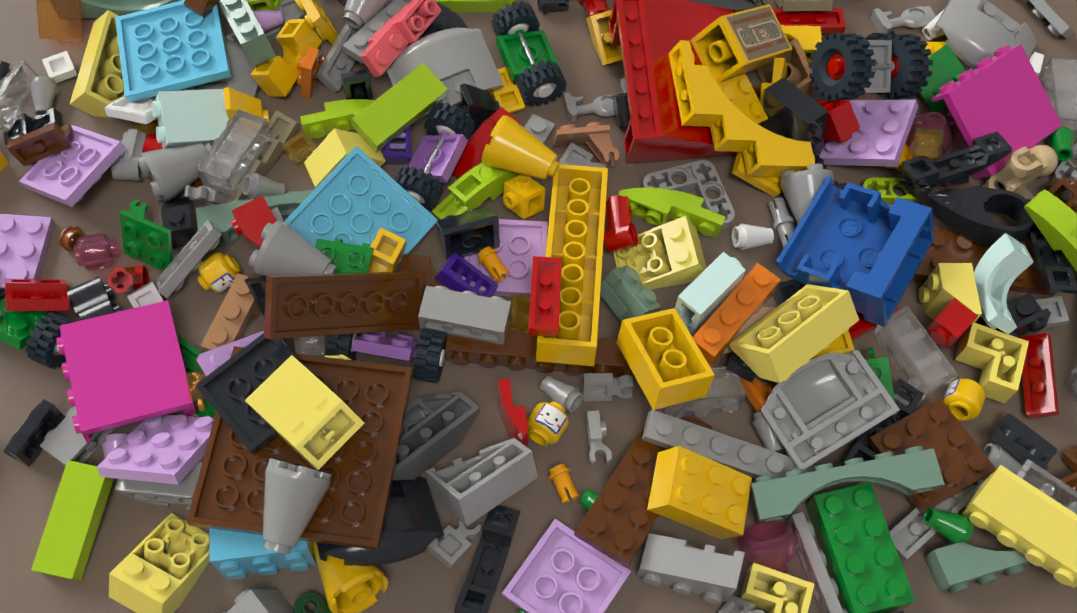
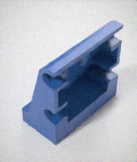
M827 176L776 260L777 267L785 275L805 285L811 284L848 290L855 310L863 314L864 320L886 327L934 241L932 208L898 197L894 204L890 205L882 200L881 192L847 183L844 190H841L833 184L832 177Z

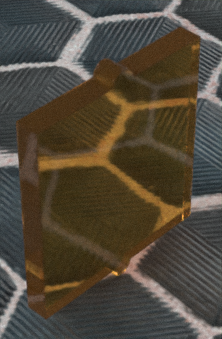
M36 0L40 39L58 40L60 43L64 41L83 42L80 0Z

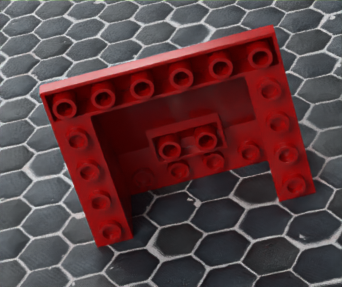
M614 0L609 19L611 46L621 45L630 111V121L623 139L626 163L737 155V152L715 151L710 127L682 126L668 55L680 40L690 41L719 17L734 13L733 10L687 0ZM690 41L691 49H692V52L694 53V56H695L694 64H695V65H702V63H701V61H700V59H699V57H698V55H697V53H696V51H695V49H694V47H693V45H692V43H691V41Z

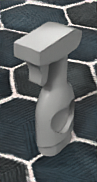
M918 6L906 9L900 17L890 20L888 18H890L892 11L882 12L877 8L873 10L870 18L879 33L888 34L891 29L901 26L908 28L926 26L936 15L930 6Z
M570 92L563 93V104L568 120L574 123L579 115L592 113L601 117L615 116L612 95L616 94L600 96L590 104L578 105L583 103V96L574 97Z

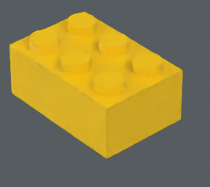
M675 308L622 321L616 343L653 410L706 397L715 374Z
M681 446L658 452L647 510L720 540L742 536L752 477Z

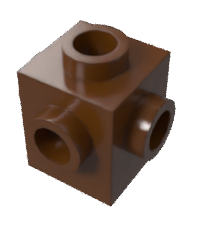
M1068 177L1055 178L1045 189L1076 213L1077 179L1075 177L1071 179ZM1067 190L1072 193V198L1068 201L1064 200L1062 196Z

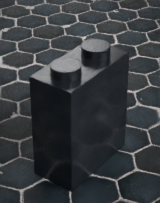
M785 77L764 89L763 109L768 119L762 122L761 126L785 138L811 142L813 154L819 153L824 146L828 110Z

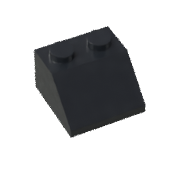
M489 206L474 208L467 213L456 216L448 215L442 218V220L436 221L438 237L446 260L454 252L463 258L477 254L488 246H491L492 249L499 247V219Z

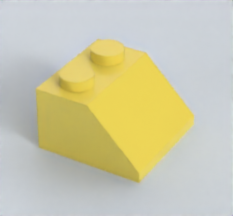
M938 263L932 273L929 274L923 286L919 288V301L923 303L924 313L933 320L954 298L978 315L975 321L982 314L972 263Z

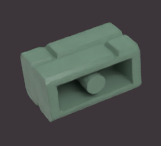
M629 266L611 270L605 280L601 282L600 287L601 297L621 323L625 319L659 312L661 309L660 305L656 302L657 298L654 292L645 288L639 280L638 272Z

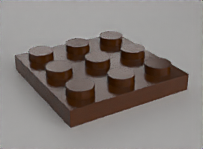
M941 398L876 433L867 441L876 454L893 452L894 456L905 454L906 449L916 446H923L924 450L934 448L944 485L938 490L907 495L921 515L925 514L928 508H935L991 475L996 470Z

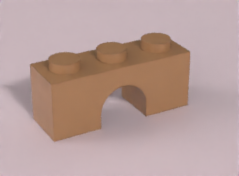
M237 273L200 346L203 352L244 338L245 328L249 319H259L262 312L244 281L248 276Z

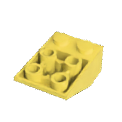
M686 216L638 234V245L636 247L613 252L616 267L629 266L636 270L640 276L639 280L647 289L677 286L692 282L707 268L697 229Z
M292 355L245 399L308 464L317 470L364 424L335 393Z
M170 513L109 573V597L136 613H174L181 606L210 562L209 533L198 527L189 526L186 520Z

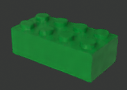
M871 482L814 495L806 504V509L814 527L820 549L826 557L830 578H833L837 584L839 591L837 598L841 608H845L848 613H889L904 609L915 602Z

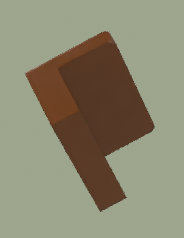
M54 122L8 141L7 149L23 166H27L70 148L73 128L69 124L59 127Z

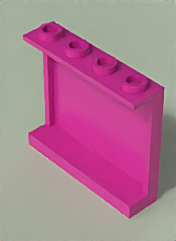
M1021 44L1011 48L1009 45L1000 47L993 52L994 57H987L975 64L976 69H969L957 76L959 79L957 82L951 81L939 88L940 93L931 98L933 102L941 99L945 100L969 147H972L973 139L997 131L1012 147L1011 153L993 165L973 174V179L992 176L1006 166L1005 161L1013 152L1025 146L1030 149L1062 126Z
M168 300L59 326L61 337L56 338L60 354H65L67 361L62 363V370L65 380H70L72 389L67 390V396L70 406H76L77 415L72 416V421L76 434L82 433L87 443L91 442L90 434L180 410H183L185 416L197 414Z

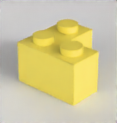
M334 128L304 164L314 186L317 187L356 146L379 167L385 163V159L380 150L375 152L358 133Z
M973 322L960 337L955 360L982 369L979 384L985 390L986 397L1005 404L1018 391L1029 341Z
M753 563L746 572L740 598L752 602L758 608L769 611L768 613H808L815 584Z

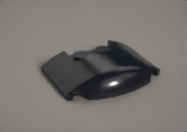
M418 476L415 480L392 481L379 550L316 542L320 560L327 562V555L344 559V565L377 566L399 562L425 552L426 545L436 538L439 543L444 539V533L426 478Z

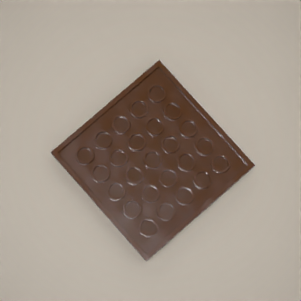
M234 346L231 357L244 347ZM293 353L312 374L335 393L364 422L318 470L332 474L330 487L299 540L379 550L414 373L413 368ZM216 412L186 523L189 526L263 535L265 470L269 459L314 470L317 469L308 464L280 435L252 455Z

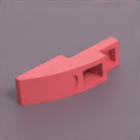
M435 0L410 1L368 40L369 46L361 54L360 58L374 77L381 76L409 43L416 42L442 10Z

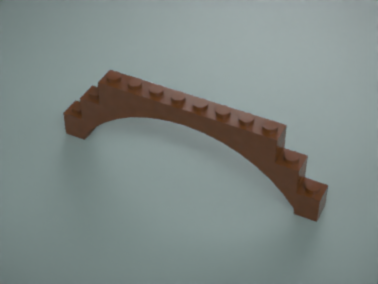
M403 254L400 272L419 271L425 273L423 296L426 286L446 287L434 279L437 273L431 266L430 256ZM509 326L504 345L447 334L446 361H451L455 365L472 363L480 364V366L485 368L504 366L515 371H521L526 368L536 369L540 373L558 371L565 372L570 376H579L584 373H613V377L629 375L632 376L633 381H637L616 343L618 336L597 339L594 366L536 361L538 335H528L527 332L513 329Z

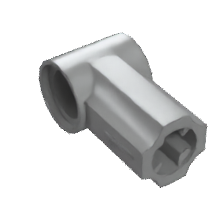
M129 129L128 132L124 133L122 144L126 147V150L120 155L118 161L111 165V173L114 180H144L145 176L139 167L138 158L143 153V144L148 137L146 133H142L138 129Z

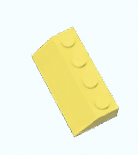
M107 10L93 23L70 101V105L96 117H110L106 115L104 107L125 96L115 17H118V15L110 10Z
M807 284L729 345L760 378L781 383L789 379L791 374L801 366L809 363L812 357L821 350L826 349L837 337L846 333L852 325L859 321L848 290Z
M1000 465L979 486L962 514L967 516L975 526L986 529L995 535L1003 545L1013 547L1022 553L1033 565L1041 566L1053 574L1054 578L1061 584L1071 586L1072 588L1077 587V514Z

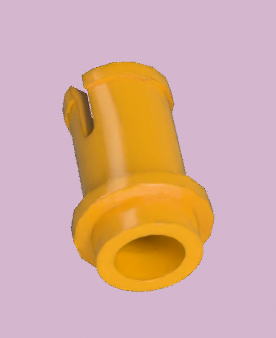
M488 246L478 253V263L484 265L494 278V281L499 283L506 279L503 276L504 274L506 277L509 276L510 271L497 256L498 251Z
M565 464L551 468L549 470L550 476L548 477L549 481H553L562 504L570 503L566 490L569 491L573 501L580 497L569 475L571 469L566 468Z

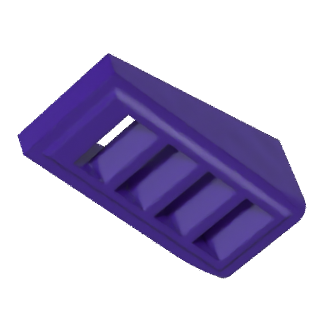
M410 126L392 139L404 140V143L389 142L383 147L384 164H409L411 160Z
M456 252L445 261L434 277L438 282L454 291H471L478 296L489 298L492 297L499 286ZM471 280L475 282L473 287L469 284ZM481 286L486 288L483 294L478 291Z

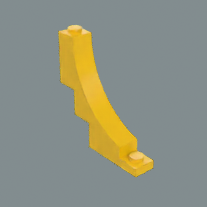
M680 40L668 53L682 126L710 127L715 151L743 152L747 176L781 177V173L785 171L807 170V166L815 164L811 142L797 141L777 135L761 127L742 113L721 90L708 66L694 64L695 56L692 52L690 41Z

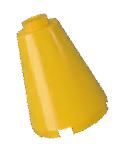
M503 115L490 135L493 137L490 145L486 144L484 148L482 163L490 167L545 180L549 176L554 177L560 166V162L557 161L558 155L512 117Z
M313 542L314 556L328 606L332 613H361L378 601L375 595L381 589L385 593L389 581L377 566L344 565V559L327 555V562L320 560L316 542Z

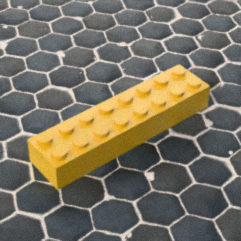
M560 164L553 177L545 257L562 258L558 337L538 335L536 361L594 366L598 335L608 168Z

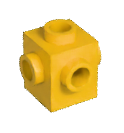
M521 174L504 182L503 204L522 219H526L544 210L546 188L528 175Z

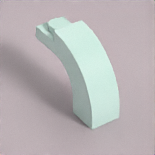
M1006 233L981 258L974 271L982 312L980 317L992 329L998 328L1010 334L1017 326L1007 308V294L1013 281L1034 261L1025 245Z

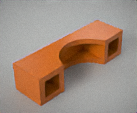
M759 263L754 266L692 337L710 368L725 352L730 342L753 314H757L773 296L781 280Z

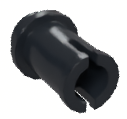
M569 0L537 1L538 10L543 11L544 14L548 11L569 9V5L566 4L569 3Z

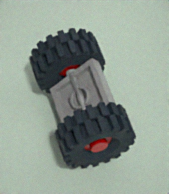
M832 33L829 36L822 37V42H817L815 45L817 51H812L810 56L814 60L809 62V68H812L813 73L809 74V77L815 81L811 85L813 89H818L817 94L819 96H824L823 99L831 101L854 100L865 93H876L881 95L882 98L889 99L915 97V94H920L923 91L921 87H926L929 83L926 77H931L932 71H929V66L933 65V60L928 59V56L932 54L931 50L925 49L928 45L926 41H920L921 37L913 34H887V36H883L879 40H863V36L853 33Z

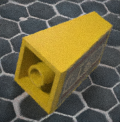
M770 4L721 16L690 40L702 65L708 66L717 83L774 61V58H781L793 50Z

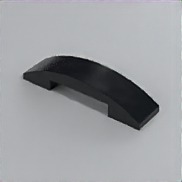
M997 131L973 139L972 147L932 160L925 154L901 162V167L915 184H943L968 177L993 165L1011 153L1012 147Z
M1033 223L1026 235L1028 252L1034 261L1032 266L1039 281L1048 292L1076 294L1077 283L1072 267L1064 266L1061 251H1054L1037 225Z
M898 378L893 385L895 404L900 410L897 411V414L889 416L860 434L841 465L844 466L845 461L854 458H863L864 462L876 460L875 455L878 454L868 444V439L912 414L924 393Z
M497 505L488 512L480 542L466 582L463 583L454 613L489 612L512 544L520 511Z

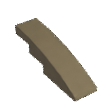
M276 110L264 131L258 129L245 151L239 150L217 186L220 193L228 196V203L240 199L244 200L247 197L242 192L243 180L247 174L258 173L262 176L267 174L299 129L300 124Z

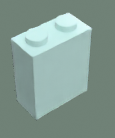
M223 89L159 91L155 101L151 103L152 115L154 118H158L159 127H156L157 141L162 143L163 149L197 143L204 145L208 142L212 148H227L233 139L229 118L225 110Z
M725 252L717 257L677 298L675 309L692 337L739 285L746 271L736 258L728 256Z

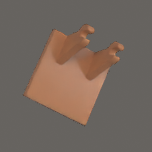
M592 122L588 123L586 127L576 128V125L569 124L563 125L560 129L556 130L552 142L553 148L567 147L571 142L577 146L587 145L600 163L606 166V162L610 161L611 168L614 167L619 158V151L613 147L609 135L610 125Z

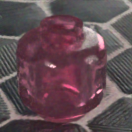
M103 232L82 236L78 239V244L74 245L77 263L79 267L84 266L87 271L109 268L114 263V256H119L115 239L109 240L108 236Z

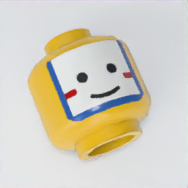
M216 252L198 267L200 276L197 279L206 291L211 289L216 293H222L231 287L241 268L231 254Z
M960 378L949 384L943 402L958 421H968L979 416L986 399V394L983 387L976 381Z
M554 401L537 404L527 419L528 437L541 446L556 444L569 424L564 407Z

